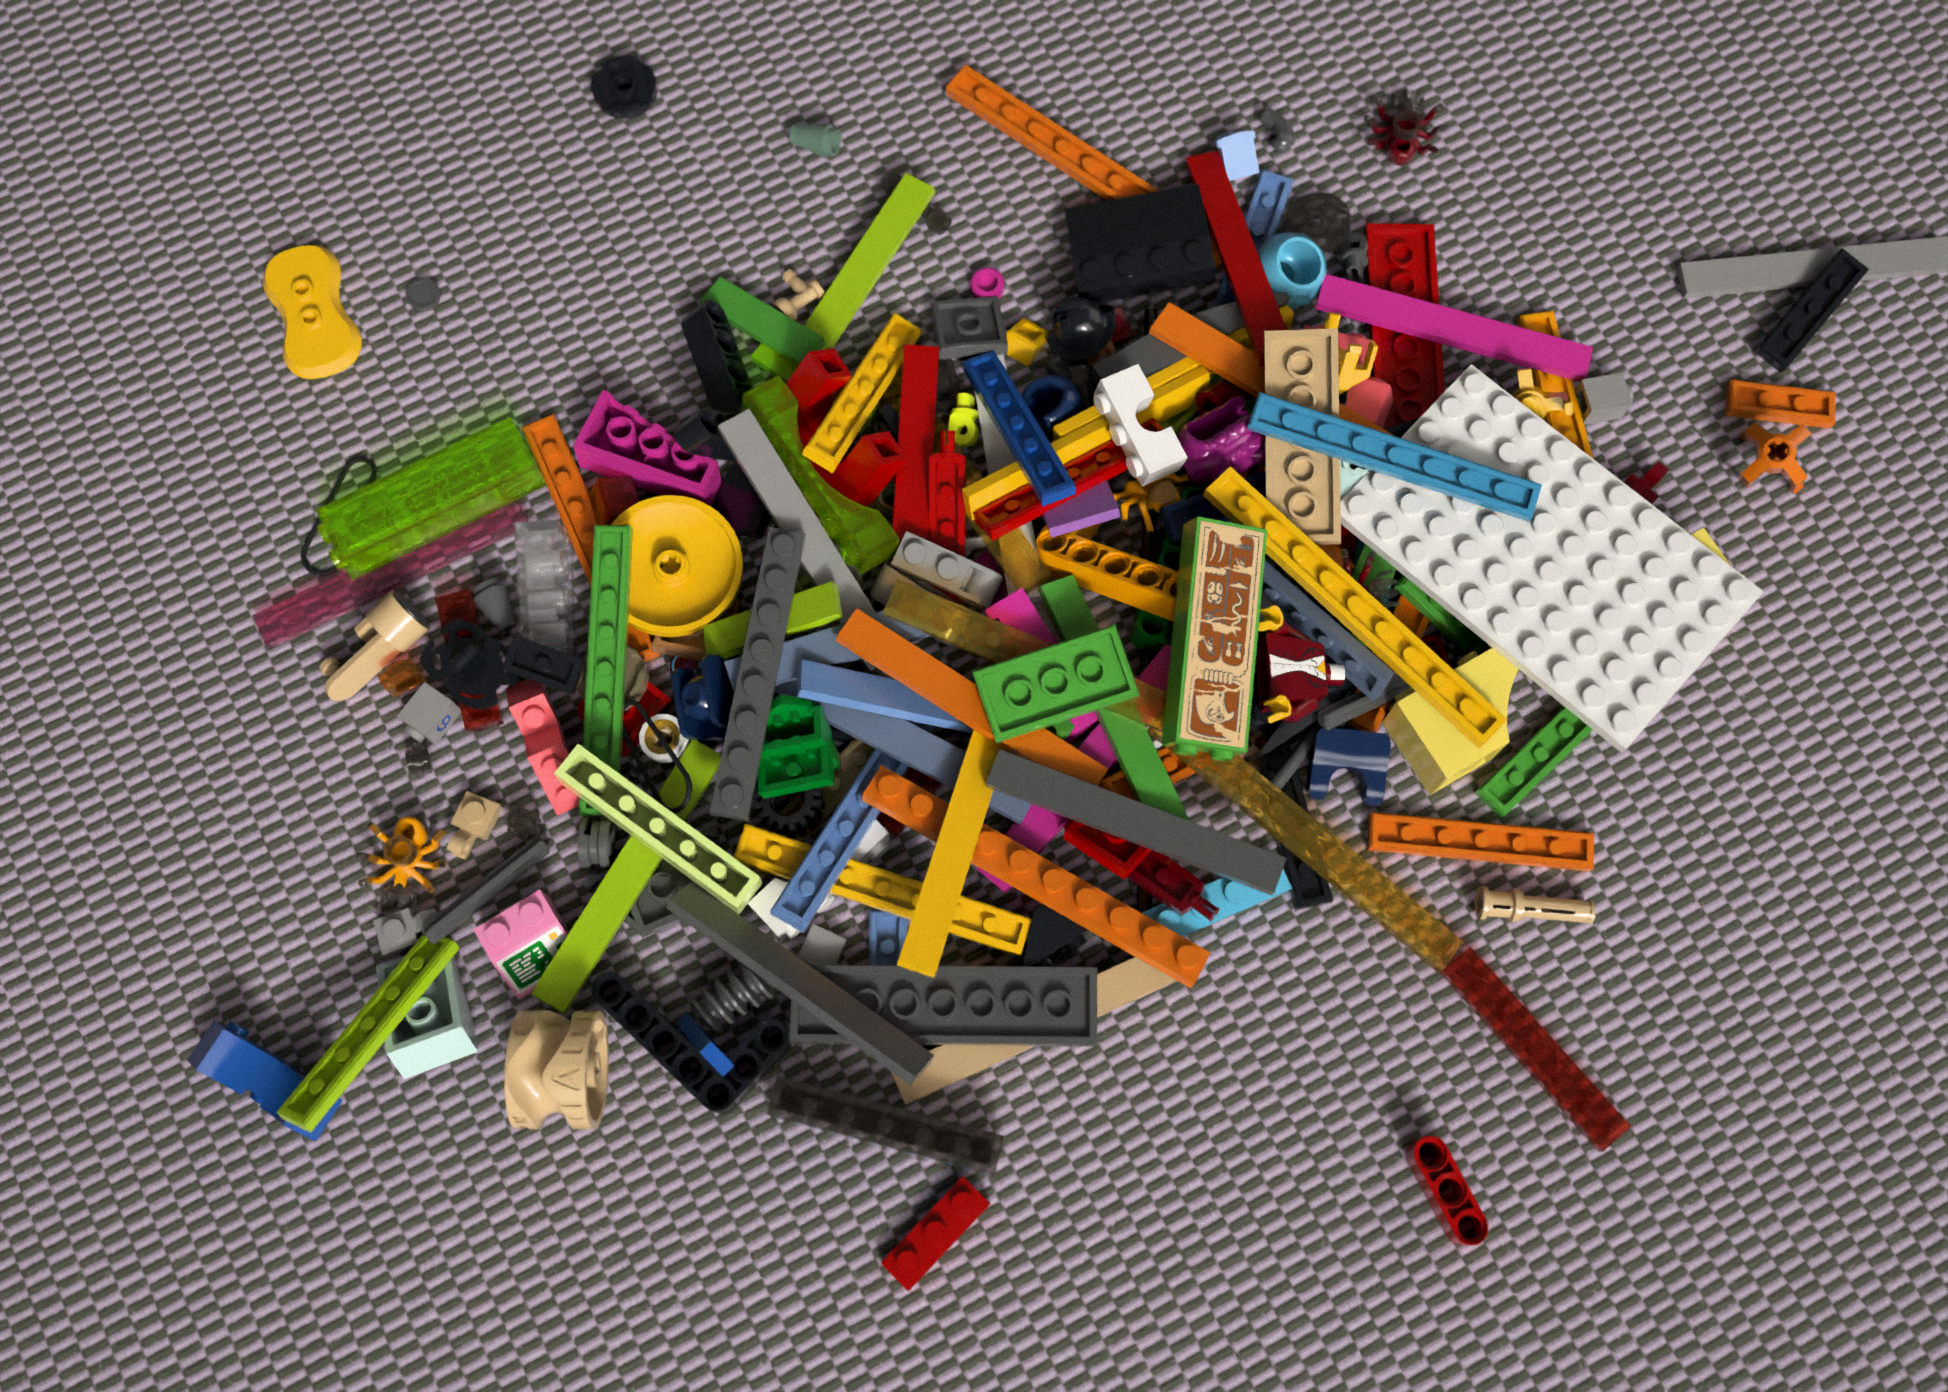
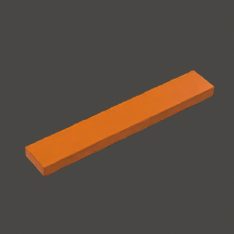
M1377 812L1369 814L1367 851L1588 872L1594 869V833Z

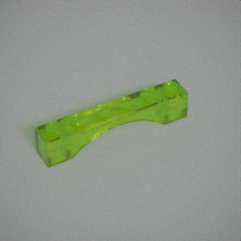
M777 375L743 393L742 410H740V413L750 409L811 509L819 517L820 523L829 538H834L841 547L840 553L844 561L850 567L854 565L860 575L893 557L897 552L900 538L880 511L862 506L844 497L827 484L813 468L809 459L802 455L804 449L799 437L797 424L798 400L781 377Z

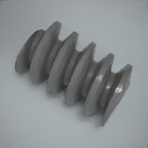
M739 962L741 972L739 976L730 969L726 970L728 983L725 984L718 978L713 979L714 992H711L704 986L700 987L702 1000L699 1001L691 994L688 995L691 1004L707 1027H711L717 1033L723 1030L721 1018L730 1024L735 1023L734 1010H737L744 1016L748 1014V1001L754 1006L760 1007V993H763L769 999L774 998L772 984L741 962Z

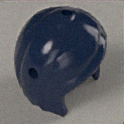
M1045 374L1038 377L1027 385L1021 395L1050 443L1053 442L1054 426L1083 411L1082 397L1076 386L1069 379L1059 374Z

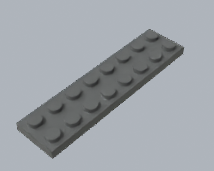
M810 965L920 1045L1097 1047V967L938 966L933 978L900 966ZM791 999L790 1043L853 1044Z

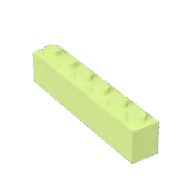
M577 744L555 771L554 775L563 786L736 913L740 914L761 887L762 881L760 876L581 745Z

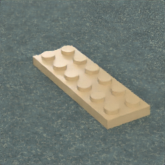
M1338 328L1264 331L1265 394L1339 418ZM1265 435L1266 499L1316 545L1341 544L1340 459Z

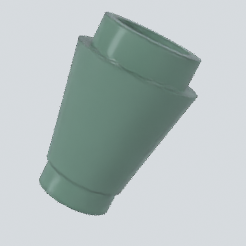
M793 124L790 129L789 140L791 144L827 158L838 153L841 145V132L838 129H834L832 124Z

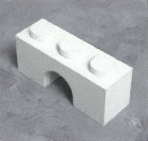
M1139 364L1101 379L1094 392L1093 399L1098 412L1101 415H1105L1110 424V434L1114 443L1122 447L1127 457L1126 465L1130 474L1134 478H1138L1141 486H1145L1179 471L1188 457L1172 427L1152 432L1144 429L1138 423L1136 413L1147 409L1155 394Z

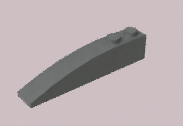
M1287 292L1274 294L1279 309L1289 305L1290 296ZM1236 302L1213 307L1192 315L1226 336L1245 327ZM1147 334L1142 338L1136 337L1126 343L1123 349L1112 355L1105 354L1092 366L1091 383L1096 389L1101 379L1139 364L1147 378L1188 356L1151 334Z

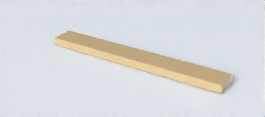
M1136 957L1097 974V1018L1175 983L1177 980ZM941 1045L929 1051L935 1056L931 1064L912 1085H909L892 1071L891 1073L905 1105H908L1035 1046Z

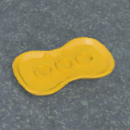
M316 245L294 247L279 253L269 261L263 275L265 294L280 312L284 323L285 331L282 348L284 362L292 373L303 379L324 378L345 370L356 361L362 347L361 333L357 325L344 311L339 295L341 282L340 263L329 249Z

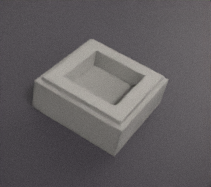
M813 924L797 957L808 965H836L846 946L847 939Z

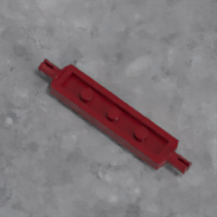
M1069 819V820L1067 821V823L1063 826V827H1064V830H1066V828H1067L1074 820ZM1151 850L1127 876L1180 916L1194 909L1209 921H1212L1219 912L1220 908L1202 897L1205 883L1164 854Z

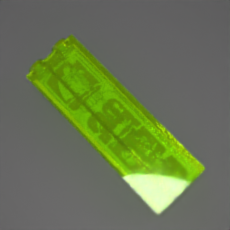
M511 416L316 509L322 522L317 525V529L325 543H331L333 546V550L328 553L339 571L345 569L354 580L547 485Z

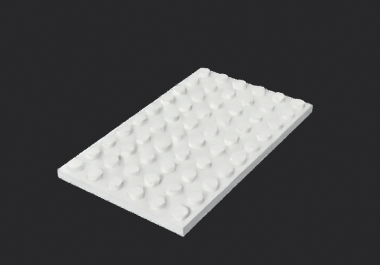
M1472 364L1401 438L1542 484L1532 519L1527 522L1372 470L1340 501L1341 524L1621 753L1629 747L1764 592Z

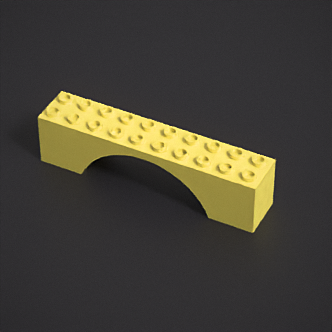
M1704 528L1691 534L1731 565ZM1488 644L1489 649L1480 655L1473 651L1457 662L1458 666L1453 670L1507 718L1509 695L1519 669ZM1412 687L1395 697L1396 702L1388 707L1389 713L1382 721L1429 795L1491 761L1510 742L1506 721L1478 749Z

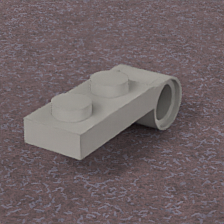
M906 531L891 563V566L957 595L962 601L981 610L991 606L1003 579L995 571Z

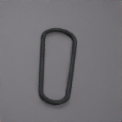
M366 457L353 458L347 462L302 547V564L308 572L314 575L326 576L333 574L345 562L346 555L343 550L339 561L331 569L324 571L315 570L308 564L306 554L348 470L358 462L369 464L372 470L355 521L362 516L377 476L376 465Z
M635 700L626 701L624 703V711L631 705L639 710L684 776L686 794L683 802L676 808L667 807L663 803L623 725V737L656 801L672 813H679L687 806L691 798L692 781L643 706Z

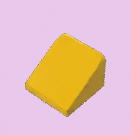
M1026 318L1020 319L1007 331L1008 354L1006 355L1025 366H1030L1047 343L1046 338L1050 332Z

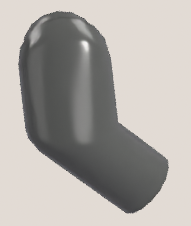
M1268 108L1261 116L1260 122L1275 132L1277 137L1272 141V147L1284 154L1288 151L1290 145L1293 146L1295 143L1292 124L1280 114Z

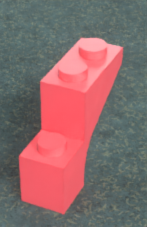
M1304 325L1303 329H1322L1323 325H1317L1316 327ZM1338 332V346L1342 350H1347L1349 343L1362 346L1357 364H1363L1370 339L1359 333L1343 334ZM1370 377L1346 391V407L1381 428L1384 427L1394 401L1391 385L1382 379Z
M526 679L517 683L514 687L509 686L505 688L508 708L524 737L527 758L556 815L558 816L579 807L580 797L563 786L554 775L555 771L571 753V750L560 726L554 703L545 685Z

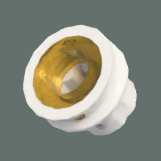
M657 714L651 717L658 730L661 731L664 738L667 736L672 738L669 746L679 759L686 750L689 739L684 738L680 733L678 719L669 714ZM645 722L639 733V744L642 751L652 760L659 763L673 762L648 723Z

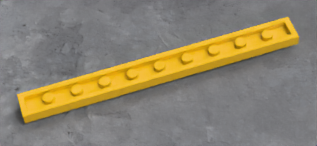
M1231 466L1205 489L1203 496L1232 523L1267 529L1265 553L1478 749L1508 720Z

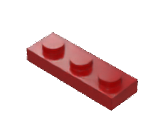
M962 1176L888 1254L881 1264L909 1292L988 1208L990 1203Z

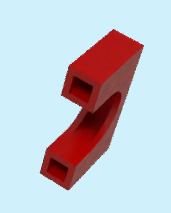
M835 348L808 352L771 404V408L801 455L830 411L834 400L852 377V374ZM889 431L863 436L847 457L843 456L833 474L803 456L840 516L866 511L907 460Z

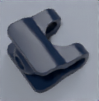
M710 654L702 657L701 669L678 668L671 673L679 730L686 739L725 740L732 707L730 687L732 685L724 664L726 660L720 656Z
M1321 728L1318 730L1315 736L1314 748L1308 754L1305 789L1307 798L1314 800L1324 799L1329 789L1331 776L1336 770L1344 768L1351 770L1360 780L1363 804L1367 806H1380L1385 795L1391 748L1390 738L1383 733L1366 732L1358 729L1333 728L1325 730Z

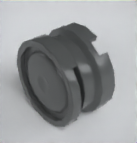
M583 816L581 818L577 847L579 864L582 868H589L592 864H600L602 868H611L616 860L617 849L615 847L616 840H618V828L607 817L604 816L602 820H596L595 817Z

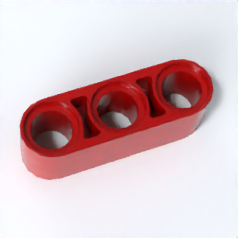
M1426 1136L1413 1140L1406 1149L1407 1163L1446 1236L1456 1245L1474 1246L1480 1244L1486 1239L1489 1226L1448 1147L1441 1139L1435 1136ZM1423 1144L1431 1146L1435 1153V1160L1430 1166L1424 1164L1419 1157V1149ZM1443 1180L1449 1181L1454 1188V1197L1449 1202L1443 1200L1438 1192L1439 1184ZM1463 1216L1468 1217L1474 1225V1232L1468 1239L1464 1238L1458 1229V1223Z

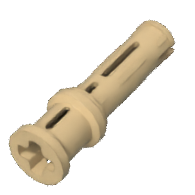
M1479 886L1475 896V914L1477 919L1485 920L1487 916L1507 918L1509 922L1516 923L1521 921L1522 918H1535L1592 924L1595 918V904L1592 900L1526 896L1519 889L1501 892L1489 891L1488 887Z

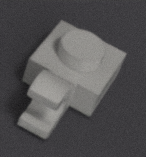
M406 908L373 920L382 955L390 957L410 950L420 939V934H423L421 927L439 912L432 908L415 916L413 909Z

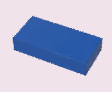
M687 1012L676 1022L677 1026L699 1053L722 1076L735 1066L714 1040Z

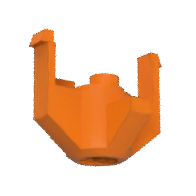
M1757 422L1753 423L1739 436L1744 442L1749 439L1757 448L1756 460L1740 474L1738 479L1746 488H1749L1753 481L1764 472L1771 474L1781 473L1791 484L1789 490L1796 494L1804 487L1803 483L1808 477L1795 460L1796 447L1812 433L1801 424L1787 435L1780 433L1771 434Z

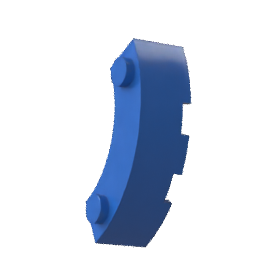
M213 1020L187 1061L195 1070L241 1095L248 1089L251 1091L249 1097L259 1103L260 1108L277 1119L283 1126L316 1142L343 1100L340 1097L311 1133L283 1120L277 1113L278 1109L307 1074L280 1056L247 1038L250 1031L241 1025L229 1020L225 1026Z

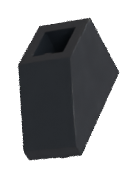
M1043 904L1034 910L1023 967H1051L1056 963L1054 956L1066 949L1070 954L1088 942L1085 936L1090 931Z

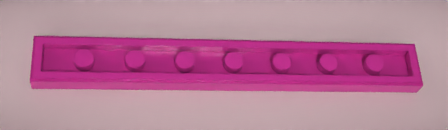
M1328 274L1325 275L1315 305L1316 310L1327 313H1340L1342 317L1527 368L1531 367L1534 370L1578 382L1587 378L1593 351L1591 346Z
M1168 644L1161 649L1135 680L1140 695L1132 700L1146 728L1166 704L1171 646ZM1099 723L1079 746L1078 750L1108 768L1102 778L1103 780L1118 760ZM1031 804L1021 825L1015 822L1005 836L1040 855L1067 823L1069 818ZM976 868L1005 894L1012 888L1011 885L983 869Z

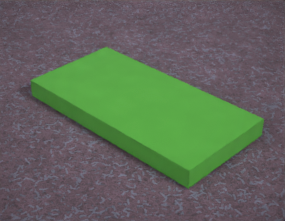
M1115 624L972 671L996 744L1137 698L1140 695Z

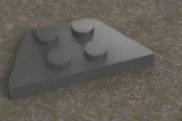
M716 825L700 831L706 838L717 846L719 845L720 833ZM662 859L624 922L643 938L683 921L666 907L669 899L693 880ZM609 870L582 880L583 886L594 894Z

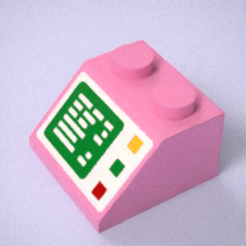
M540 889L473 929L490 961L520 1000L533 991L570 932L551 898Z

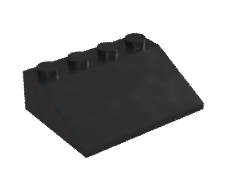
M1199 184L1065 208L1079 298H1085L1097 304L1215 282V263Z

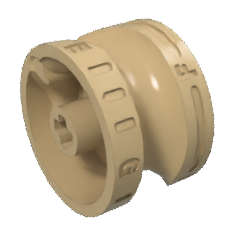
M520 1010L516 1014L508 1038L505 1060V1102L509 1122L514 1129H541L547 1116L553 1113L564 1114L572 1129H597L605 1108L609 1073L608 1031L602 1011L577 1010L572 1013L570 1021L560 1014L549 1010H534L533 1012L531 1010Z

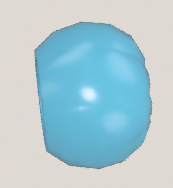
M1279 233L1269 237L1257 250L1273 294L1287 292L1290 296L1288 305L1290 308L1297 309L1299 306L1307 305L1319 293L1322 282L1327 274L1326 258L1323 250L1312 238L1303 233Z

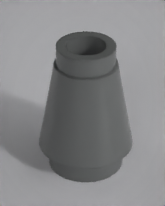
M498 578L488 579L472 590L475 595L473 601L494 627L497 628L499 633L507 632L519 624L506 584H501Z

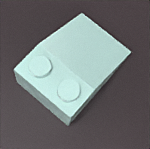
M405 956L376 966L378 988ZM454 956L385 1040L386 1054L404 1079L478 1052L474 1023Z

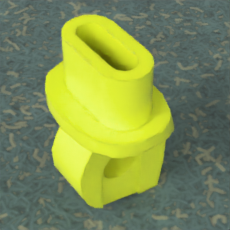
M968 393L957 394L956 408H952L949 416L948 431H955V449L972 446L977 441L979 435V428L976 423L979 414L974 409L975 397ZM964 427H967V433L962 435V429Z

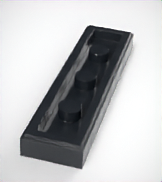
M1841 248L1754 352L1782 373L1869 269L1845 249Z

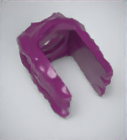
M1242 396L1230 398L1212 411H1207L1202 416L1196 417L1192 422L1184 424L1180 429L1177 438L1188 457L1183 465L1193 480L1194 487H1209L1230 466L1238 474H1242L1248 468H1254L1256 464L1266 462L1265 445H1262L1264 442L1263 435L1247 430L1251 415H1247V409L1241 410L1246 404Z

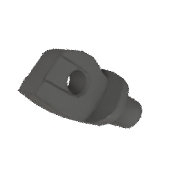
M1342 233L1340 239V255L1343 266L1347 271L1349 280L1358 283L1363 281V273L1367 271L1369 264L1367 256L1368 242L1363 233Z

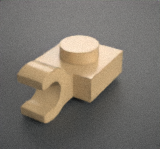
M466 791L450 823L458 831L452 836L446 849L451 851L452 855L466 860L476 837L487 841L503 807L499 803Z

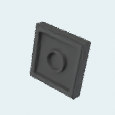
M998 296L931 302V316L936 344L939 346V359L974 357L991 351H995L996 355L1008 354V342Z

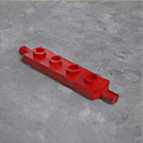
M940 431V453L929 456V541L966 558V511L962 489L966 487V456L955 453V431H948V445L947 431ZM932 585L957 602H962L959 596Z

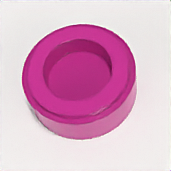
M982 268L973 274L970 285L974 298L998 296L1000 299L1004 293V278L999 271L993 268Z

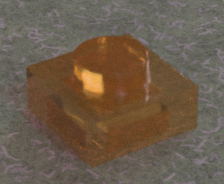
M411 658L393 662L386 668L385 672L377 675L383 688L394 698L426 681L421 669Z

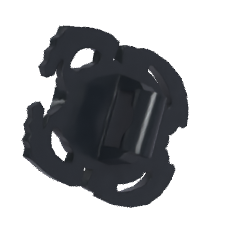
M458 618L451 623H447L445 627L441 628V633L447 634L450 632L448 644L444 647L433 649L435 646L434 640L428 641V645L424 646V651L421 652L422 656L419 660L429 675L436 681L443 682L444 687L450 691L449 694L465 706L476 710L494 707L499 703L498 698H496V690L501 685L510 684L514 687L519 679V675L502 670L504 663L499 653L502 652L506 657L509 649L491 637H487L484 643H482L481 640L486 637L485 632L469 621ZM469 631L473 636L471 638L457 637L456 633ZM436 654L440 655L439 659L442 665L440 670L436 669L433 665V659ZM464 692L468 695L473 696L483 695V697L474 699L462 696L460 694Z

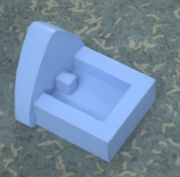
M1255 131L1227 132L1215 139L1216 148H1218L1229 180L1259 173L1253 140L1256 138Z

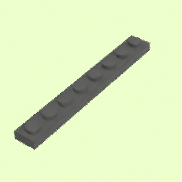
M769 527L710 808L711 815L743 821L749 820L806 539L805 533L774 527Z

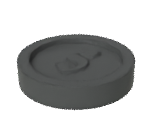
M420 278L414 280L406 289V300L417 311L425 312L432 310L440 302L441 291L438 285L431 279Z

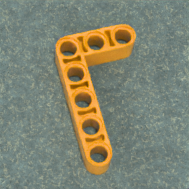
M1102 523L1052 538L1045 525L1038 534L1036 546L1040 567L1047 575L1058 579L1074 575L1079 587L1174 622L1178 571L1092 541L1091 538Z

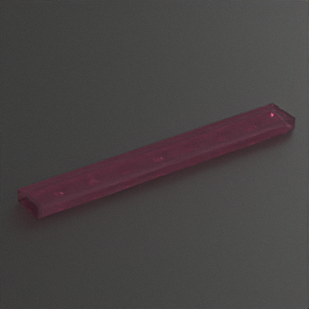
M514 492L426 533L429 534L477 516L355 576L352 569H349L252 615L265 646L271 649L373 601L387 594L390 590H396L529 527L528 519Z

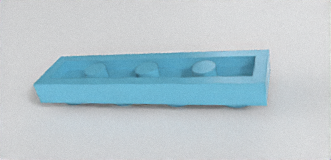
M1282 870L1275 893L1272 896L1223 877L1205 885L1202 897L1220 908L1212 921H1209L1194 909L1180 916L1164 903L1142 912V914L1184 937L1291 890L1292 887L1284 870Z

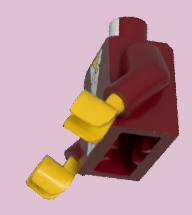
M1278 606L1261 608L1260 613L1264 616L1265 621L1259 622L1258 630H1267L1269 633H1266L1257 641L1255 664L1259 712H1273V715L1267 718L1269 723L1278 720L1295 723L1316 710L1318 702L1328 695V685L1341 686L1344 683L1345 668L1342 663H1326L1325 647L1323 644L1312 641L1310 637L1284 621L1282 611Z

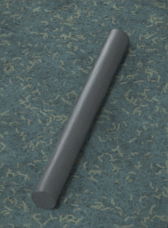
M1355 685L1352 687V689L1346 697L1354 694L1357 688ZM1317 721L1314 722L1266 784L1271 792L1275 794L1280 792L1314 748L1316 733L1323 728L1319 726Z

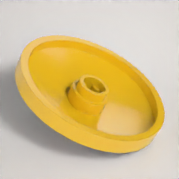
M663 495L645 499L634 504L613 521L611 525H630L633 528L628 619L630 626L651 635L679 637L703 630V626L716 622L728 611L741 587L743 557L735 531L717 510L690 497Z

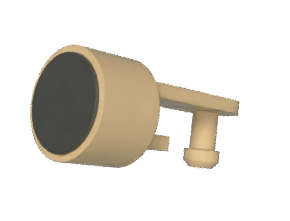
M390 590L365 613L366 617L354 630L356 635L365 641L366 644L343 666L334 657L327 658L320 664L322 674L329 677L324 689L331 700L343 701L355 695L400 652L405 653L430 630L429 623L423 614L399 592Z

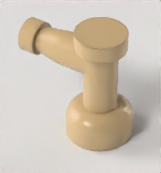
M789 269L783 274L782 279L791 286L797 295L789 300L779 298L772 305L774 309L796 320L799 309L814 299L820 300L825 294L816 280L812 279L806 284L797 277V274L792 269Z

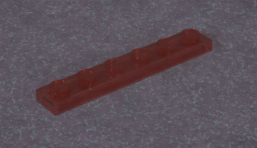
M1471 946L1439 972L1598 1152L1606 1150L1631 1127Z

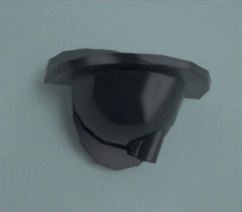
M1079 297L1065 298L1057 303L1052 312V326L1054 330L1046 338L1052 353L1062 360L1077 362L1090 359L1101 352L1111 341L1116 328V313L1113 306H1098L1091 300Z

